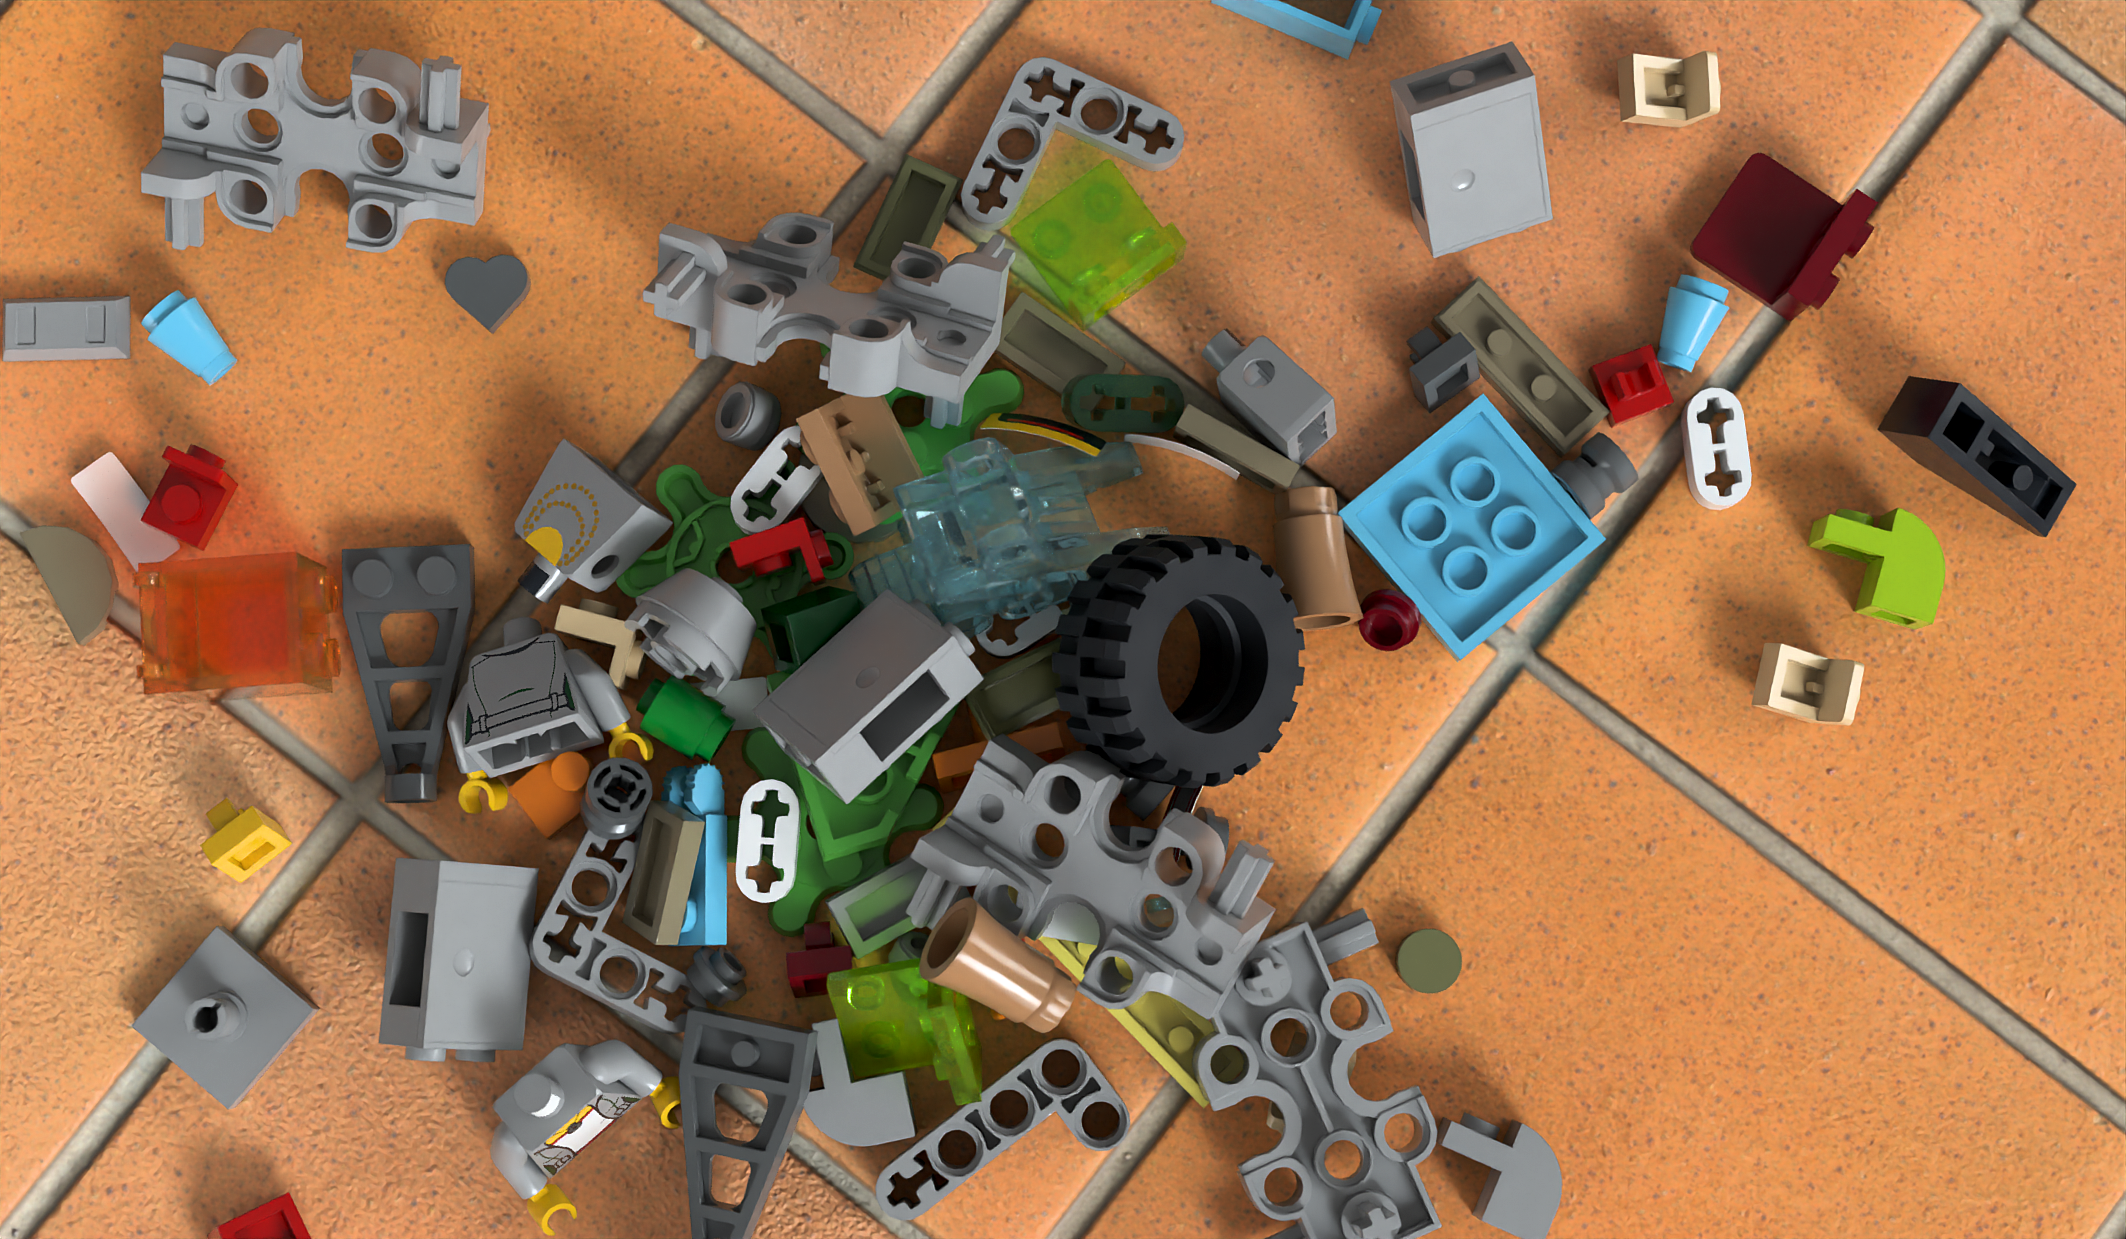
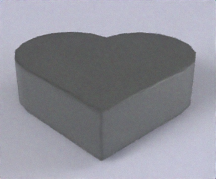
M510 255L494 256L487 262L474 257H465L451 264L446 272L445 285L447 292L453 300L493 334L526 298L530 291L531 278L521 261Z

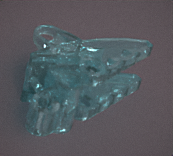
M987 437L965 443L948 452L942 458L945 471L896 486L893 489L903 516L898 522L897 529L904 545L859 563L849 572L848 579L853 592L857 593V597L863 602L865 607L872 603L886 589H889L907 603H910L915 598L919 599L932 611L942 627L949 621L957 626L969 639L988 629L993 623V614L998 612L1003 619H1019L1049 608L1048 605H1058L1068 601L1066 599L1077 580L1088 581L1090 578L1086 572L1089 565L1101 554H1112L1111 551L1116 544L1130 538L1143 539L1147 534H1170L1167 526L1137 527L1100 532L1085 495L1096 492L1097 488H1106L1143 474L1142 465L1132 442H1106L1097 457L1091 456L1072 446L1054 447L1014 455L997 439Z

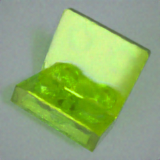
M1106 159L1011 228L1013 240L1083 332L1183 260L1187 241L1173 222L1164 228L1161 226L1110 159Z
M921 958L828 974L827 989L854 1072L857 1076L863 1077L934 1065L938 1080H949L956 1106L982 1102V1046L967 996L924 980L919 972Z

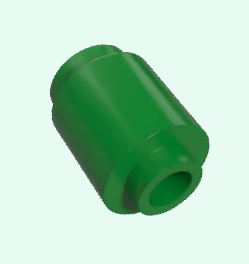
M671 675L666 683L655 678L636 707V711L644 715L640 729L690 760L698 756L708 763L716 756L736 722L735 718L724 712L726 705L711 696L705 695L700 689L684 679L676 678L674 675Z

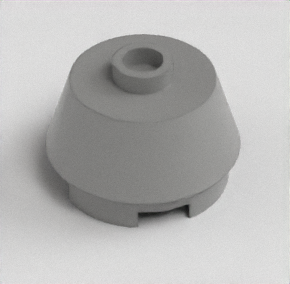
M685 568L636 597L637 607L627 618L624 625L626 629L633 632L641 629L647 637L639 647L659 666L678 679H682L685 674L689 676L693 674L704 680L705 683L701 686V689L705 695L712 697L717 696L729 680H739L757 629V624L750 612L741 604L743 599L734 588L717 577L710 579L698 571Z

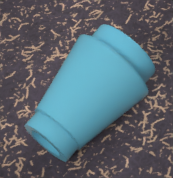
M1685 274L1680 275L1676 288L1669 287L1658 347L1660 348L1657 354L1658 362L1686 372H1692L1695 361H1698L1729 310V307L1724 305L1729 290L1697 277Z
M180 290L174 291L165 297L141 322V325L150 333L147 339L149 342L198 377H202L208 385H212L222 378L237 362V359L232 355L197 299L193 297L188 300Z

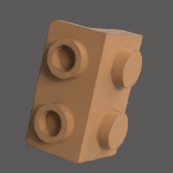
M845 394L796 419L801 429L800 441L802 448L813 464L819 465L830 487L829 499L837 517L842 522L848 523L854 536L879 525L897 512L919 503L931 495V489L884 395L878 397H859Z

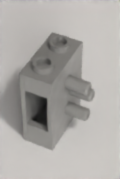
M1513 42L1390 81L1413 223L1433 258L1448 253L1460 252L1470 246L1509 233L1521 232L1528 227L1553 219L1535 75Z
M886 589L758 704L752 712L789 757L844 803L848 804L882 772L886 771L899 756L934 724L941 721L944 715L984 678L969 658L975 651L974 646L957 626L948 621L942 627L932 611L919 599L915 598L910 603H907L892 591Z
M396 858L379 1034L380 1044L405 1046V1059L419 1061H445L446 1049H456V1060L474 1062H495L496 1050H523L531 961L528 945L534 927L539 868Z

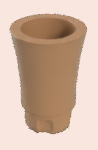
M1306 486L1288 489L1285 492L1276 494L1274 509L1277 523L1273 525L1276 573L1284 583L1280 592L1291 595L1299 615L1293 618L1295 628H1299L1302 631L1325 630L1359 622L1364 617L1352 580L1345 545L1343 519L1341 516H1338L1335 490L1331 487Z
M971 897L959 900L941 917L924 946L919 964L920 976L924 980L957 991L990 1007L1015 1023L1022 1021L1027 1026L1041 1033L1049 1032L1058 1025L1063 1015L1070 1009L1076 992V985L1072 982V978L1064 971L1055 967L1054 961L1017 937Z

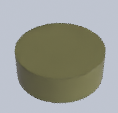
M1420 929L1410 933L1402 940L1396 952L1395 965L1399 977L1409 988L1421 993L1432 994L1446 990L1457 980L1462 968V956L1457 943L1448 934L1436 929Z

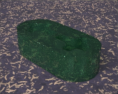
M1079 374L1069 380L1063 389L1061 397L1062 412L1067 421L1077 428L1096 432H1166L1177 425L1185 407L1184 396L1179 386L1170 378L1155 375ZM1094 384L1095 394L1115 397L1114 408L1095 409L1093 419L1091 420L1090 410L1080 408L1081 396L1090 395L1092 385ZM1154 386L1155 396L1165 399L1164 410L1154 411L1153 421H1151L1150 412L1131 409V397H1150Z

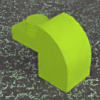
M1896 508L1880 517L1877 528L1873 527L1874 518L1867 514L1854 510L1837 509L1835 515L1828 514L1813 522L1807 546L1867 564L1854 612L1914 630L1934 623L1945 581V560L1936 536L1921 519L1906 510Z

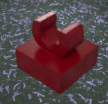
M830 921L804 924L806 950L786 953L787 975L794 997L803 998L859 991L857 966L851 945L835 947Z

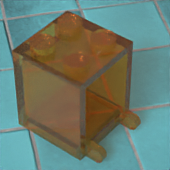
M298 552L138 563V572L132 573V584L134 588L139 589L142 665L136 666L137 680L143 681L144 695L179 704L333 693L332 677L340 676L341 652L338 640L336 638L330 639L329 613L337 612L338 591L334 576L327 575L326 566Z

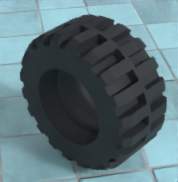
M1147 534L1143 539L1130 538L1116 544L1111 551L1112 554H1101L1089 565L1086 570L1090 576L1088 581L1077 580L1066 599L1072 603L1068 615L1061 614L1059 616L1055 634L1061 635L1059 652H1052L1053 673H1060L1061 686L1055 688L1060 710L1069 711L1072 716L1066 721L1070 732L1077 742L1087 744L1085 747L1086 751L1095 753L1120 768L1119 772L1129 778L1197 789L1201 785L1215 787L1226 784L1234 777V774L1243 776L1261 761L1258 755L1259 752L1269 753L1283 736L1279 731L1282 722H1290L1298 705L1292 699L1296 686H1303L1305 667H1299V650H1305L1303 631L1295 628L1293 618L1299 614L1291 595L1280 592L1284 583L1271 565L1262 564L1263 561L1256 552L1245 545H1233L1228 539L1173 534ZM1185 606L1192 616L1198 631L1200 663L1191 692L1182 705L1171 713L1160 690L1158 656L1167 627L1175 615Z

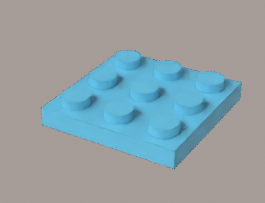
M1484 394L1474 400L1338 512V516H1341L1343 519V527L1394 588L1409 597L1416 604L1421 614V620L1456 662L1463 659L1606 540Z

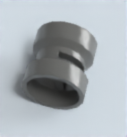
M1600 432L1596 433L1582 445L1581 455L1574 461L1564 460L1550 471L1590 520L1605 508V499L1613 492L1623 493L1639 480L1638 473L1626 454L1609 437Z
M611 758L596 766L591 772L580 802V815L585 826L592 833L604 839H622L631 835L640 826L652 797V781L648 772L638 762L627 758ZM617 787L623 788L627 792V794H625L622 790L617 789Z

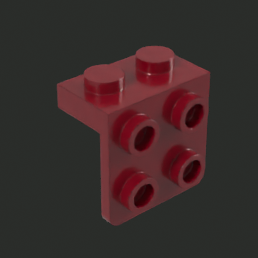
M1755 153L1745 162L1692 241L1690 252L1696 260L1790 322L1809 306L1819 310L1832 294L1840 281V278L1834 275L1832 271L1844 254L1851 259L1854 258L1868 240L1875 227L1866 222L1878 202L1860 190L1855 189L1846 199L1839 203L1768 155Z

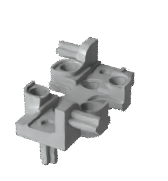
M255 28L248 31L230 52L174 42L163 54L161 87H164V137L162 138V148L141 172V192L165 197V241L172 242V248L185 250L188 245L201 247L204 244V197L209 196L213 192L216 194L219 208L233 223L245 228L272 233L284 216L294 217L299 211L301 197L300 177L303 172L311 169H323L333 173L342 180L348 190L350 201L347 209L348 240L346 241V248L383 253L393 249L399 243L413 221L432 218L475 226L483 213L487 138L491 131L490 123H488L489 103L460 98L462 65L454 64L452 57L440 56L438 60L425 58L422 60L420 70L418 65L411 59L396 52L370 48L368 51L358 49L353 55L350 80H352L351 94L342 99H327L312 91L303 79L301 70L303 61L302 39L295 37L293 32L273 28ZM249 63L257 65L262 69L267 78L255 72ZM375 88L385 90L392 96L395 102L385 100L378 94ZM251 109H262L270 113L278 124V134L271 136L256 131L249 122L248 111ZM384 133L395 137L403 147V158L390 160L382 157L373 146V135ZM251 181L256 182L258 185H260L264 191L256 188L251 183ZM374 205L382 207L389 216L380 213L375 209Z
M804 213L780 214L770 219L759 231L757 239L750 242L735 241L710 233L704 234L673 223H668L659 233L658 275L644 289L642 294L643 301L654 304V315L690 326L689 348L695 349V357L706 360L712 354L755 367L757 361L765 362L775 353L777 346L791 339L816 340L831 349L821 362L819 379L828 381L829 389L859 397H878L888 394L897 386L924 394L926 398L923 417L931 419L930 426L942 429L946 423L958 426L961 423L964 394L1000 344L1008 271L1016 257L1014 250L1004 248L1005 237L1001 235H993L988 243L981 242L973 253L966 252L957 255L949 264L941 253L904 241L902 250L892 261L890 275L883 281L877 291L871 293H850L837 290L829 285L839 271L840 258L831 255L834 221Z
M1003 733L990 739L981 758L977 760L973 768L975 770L952 815L948 817L945 825L919 838L910 856L927 868L906 910V913L912 916L910 922L920 929L927 926L933 930L941 917L953 906L962 886L977 885L973 896L976 902L1020 939L1027 936L1036 941L1051 923L1056 908L1064 902H1075L1085 906L1094 914L1100 931L1098 945L1090 954L1083 971L1085 976L1076 988L1078 992L1105 1008L1123 1009L1132 1005L1147 992L1154 991L1178 1000L1207 1020L1213 1017L1221 1009L1276 910L1256 896L1275 862L1273 858L1267 855L1268 850L1259 844L1252 846L1248 842L1240 840L1221 874L1225 861V850L1218 833L1189 812L1183 813L1177 808L1171 810L1157 830L1155 839L1149 846L1145 848L1130 847L1123 844L1114 835L1109 825L1108 813L1111 803L1119 795L1126 777L1119 772L1120 768L1090 751H1074L1050 764ZM1065 776L1077 783L1081 794L1080 802L1073 800L1067 794L1064 786ZM1041 823H1049L1061 831L1065 846L1063 853L1059 857L1049 856L1039 848L1036 842V832ZM1174 847L1182 849L1189 856L1192 862V873L1183 871L1176 864L1173 855ZM1008 886L1014 887L1020 893L1023 899V909L1017 907L1011 901ZM1149 894L1161 895L1171 903L1174 910V919L1171 926L1159 927L1148 920L1144 912V902ZM1115 956L1129 964L1133 980H1129L1119 973L1115 963Z
M1364 908L1312 931L1307 921L1294 922L1276 930V934L1258 941L1221 1009L1210 1018L1214 1031L1203 1037L1193 1052L1192 1067L1194 1076L1204 1099L1209 1101L1214 1112L1233 1106L1244 1098L1261 1096L1273 1101L1282 1113L1284 1127L1277 1145L1269 1151L1256 1154L1237 1165L1239 1170L1237 1171L1238 1177L1254 1207L1275 1220H1295V1225L1264 1239H1416L1442 1227L1415 1166L1430 1155L1435 1147L1437 1138L1435 1120L1419 1086L1414 1085L1396 1091L1385 1099L1373 1101L1364 1099L1356 1094L1348 1080V1062L1353 1053L1364 1044L1376 1042L1394 1031L1383 1002L1372 986L1363 980L1339 977L1333 979L1327 967L1379 943L1371 919H1368ZM1348 991L1354 994L1360 1001L1361 1016L1358 1022L1351 1028L1341 1029L1336 1026L1331 1018V1003L1336 996ZM1286 1018H1293L1299 1021L1305 1028L1307 1035L1306 1045L1303 1050L1297 1055L1290 1057L1278 1054L1272 1047L1270 1040L1271 1030L1275 1024ZM1233 1045L1239 1049L1243 1056V1070L1234 1080L1221 1082L1212 1074L1210 1067L1211 1057L1220 1047ZM1406 1113L1413 1121L1414 1136L1405 1147L1392 1149L1385 1141V1125L1395 1114ZM1340 1140H1347L1355 1144L1360 1154L1359 1167L1355 1173L1346 1178H1336L1330 1175L1324 1163L1325 1152L1328 1147ZM1276 1168H1290L1296 1177L1295 1192L1286 1201L1279 1203L1269 1201L1264 1191L1266 1177Z

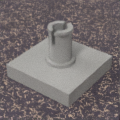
M216 926L131 1026L229 1110L236 1108L320 1008L224 926Z

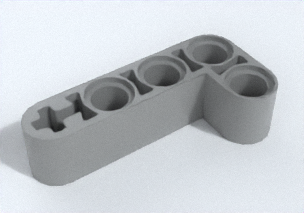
M1065 1037L1052 1038L1042 1043L890 1161L878 1177L875 1186L876 1199L880 1208L888 1216L898 1220H912L928 1211L1055 1111L1077 1140L1086 1148L1095 1151H1107L1120 1145L1126 1138L1130 1127L1129 1112L1122 1098L1077 1042ZM1059 1049L1072 1052L1077 1057L1080 1067L1078 1075L1073 1082L1062 1086L1051 1084L1042 1073L1044 1058L1050 1052ZM1012 1089L1025 1097L1028 1103V1112L1021 1122L1015 1125H1004L994 1118L990 1104L997 1093ZM1095 1102L1109 1103L1117 1109L1119 1114L1117 1128L1105 1137L1092 1136L1082 1126L1081 1118L1084 1110ZM952 1130L967 1132L976 1143V1155L970 1162L964 1165L948 1163L940 1152L939 1143L941 1138ZM922 1150H926L933 1168L948 1180L942 1185H938L933 1173L918 1187L916 1191L920 1199L918 1202L913 1204L907 1197L896 1201L890 1194L896 1185L892 1175L899 1172L906 1179L915 1175L925 1165V1162L916 1155Z

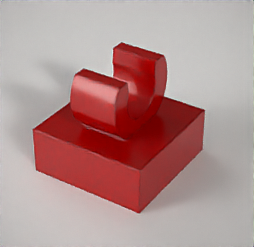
M1651 344L1595 364L1588 370L1601 403L1609 411L1606 416L1611 428L1669 407L1674 403Z

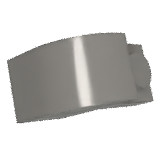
M842 1017L813 1023L812 1029L818 1031L811 1077L822 1075L824 1087L810 1089L803 1107L814 1125L830 1138L852 1146H873L915 1137L918 1129L905 1069L855 1080Z
M1465 1112L1459 1124L1443 1117L1437 1130L1436 1142L1492 1167L1472 1215L1485 1223L1522 1239H1546L1560 1204L1562 1176L1558 1160L1544 1138L1532 1128L1512 1119L1505 1138L1501 1143L1496 1140L1500 1128Z

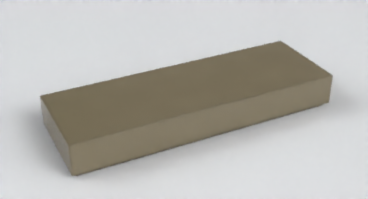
M1479 276L1431 321L1447 340L1459 332L1463 334L1476 349L1479 373L1560 458L1609 413L1605 406Z

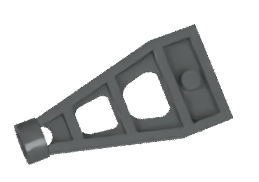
M470 544L342 549L343 615L385 768V802L437 801V774L448 731L447 720L454 705L475 614L474 547ZM432 613L437 618L439 629L434 651L430 659L425 664L414 667H398L393 664L387 656L381 634V624L385 617L389 614ZM406 682H428L430 684L432 693L429 720L421 730L401 731L394 724L390 700V689L393 684ZM417 764L421 767V773L402 774V769L406 765Z
M700 1006L688 1009L679 1067V1085L692 1239H751L804 1108L803 1105L808 1097L818 1031ZM721 1083L759 1090L767 1098L768 1108L759 1132L749 1142L725 1137L718 1129L714 1095ZM716 1154L748 1161L751 1171L745 1194L738 1206L716 1201L712 1195V1161Z

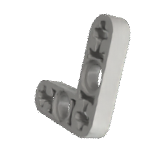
M1046 57L1033 58L1024 63L1016 73L963 184L961 192L963 213L967 220L978 229L987 231L998 230L1009 224L1023 200L1055 130H1059L1139 168L1156 172L1173 166L1181 156L1184 143L1183 127L1177 117L1160 107L1054 59ZM1044 75L1053 78V90L1067 98L1070 97L1072 86L1081 89L1073 99L1071 116L1065 117L1061 115L1064 110V101L1052 95H1045L1041 103L1032 100V88L1027 82L1030 80L1039 83ZM1091 100H1107L1114 106L1117 112V119L1112 126L1105 130H1094L1085 125L1081 118V111L1085 104ZM1132 112L1138 115L1134 120L1133 128L1146 134H1152L1156 127L1167 130L1165 141L1172 145L1170 149L1159 147L1155 155L1147 153L1145 151L1146 140L1131 131L1128 133L1127 143L1118 141L1117 139L1125 128L1127 113ZM1018 128L1025 130L1033 138L1034 147L1027 157L1019 160L1008 159L998 149L999 138L1009 129ZM988 162H992L995 167L1004 173L1021 176L1018 182H1014L1008 175L1005 176L1000 187V200L1006 204L1003 209L993 206L988 214L979 212V200L973 195L976 191L987 193L995 179V169L985 168Z
M644 814L640 826L632 833L635 836L634 842L624 840L616 847L610 861L623 864L619 873L605 860L586 856L589 846L594 852L600 854L609 840L595 835L587 828L531 934L528 945L530 958L534 965L543 973L659 1032L669 1035L685 1032L687 1015L680 1014L672 1021H669L664 1017L667 1009L664 1003L648 997L644 1000L642 1009L636 1006L633 1001L646 988L650 971L659 976V979L651 988L667 995L681 988L686 992L683 1003L690 1008L697 1006L706 1008V999L696 990L688 975L602 932L635 867L646 815ZM591 870L599 873L607 883V894L601 904L586 906L575 899L571 885L577 873ZM559 904H562L574 916L592 919L593 924L590 930L581 922L576 925L569 938V945L577 950L575 957L565 955L556 963L548 958L551 947L543 942L545 934L555 936L563 929L569 916L556 914V909ZM611 957L626 959L635 970L634 984L626 993H612L600 981L601 966Z

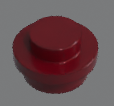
M1390 589L1376 590L1368 594L1360 605L1364 618L1358 622L1359 630L1363 639L1370 646L1382 651H1394L1411 643L1417 636L1421 627V614L1416 604L1403 593Z

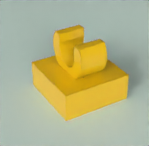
M226 797L206 813L207 818L217 832L200 844V847L213 866L242 883L289 847L292 842L280 824L257 808L250 806L246 810L240 808L237 811L230 799Z

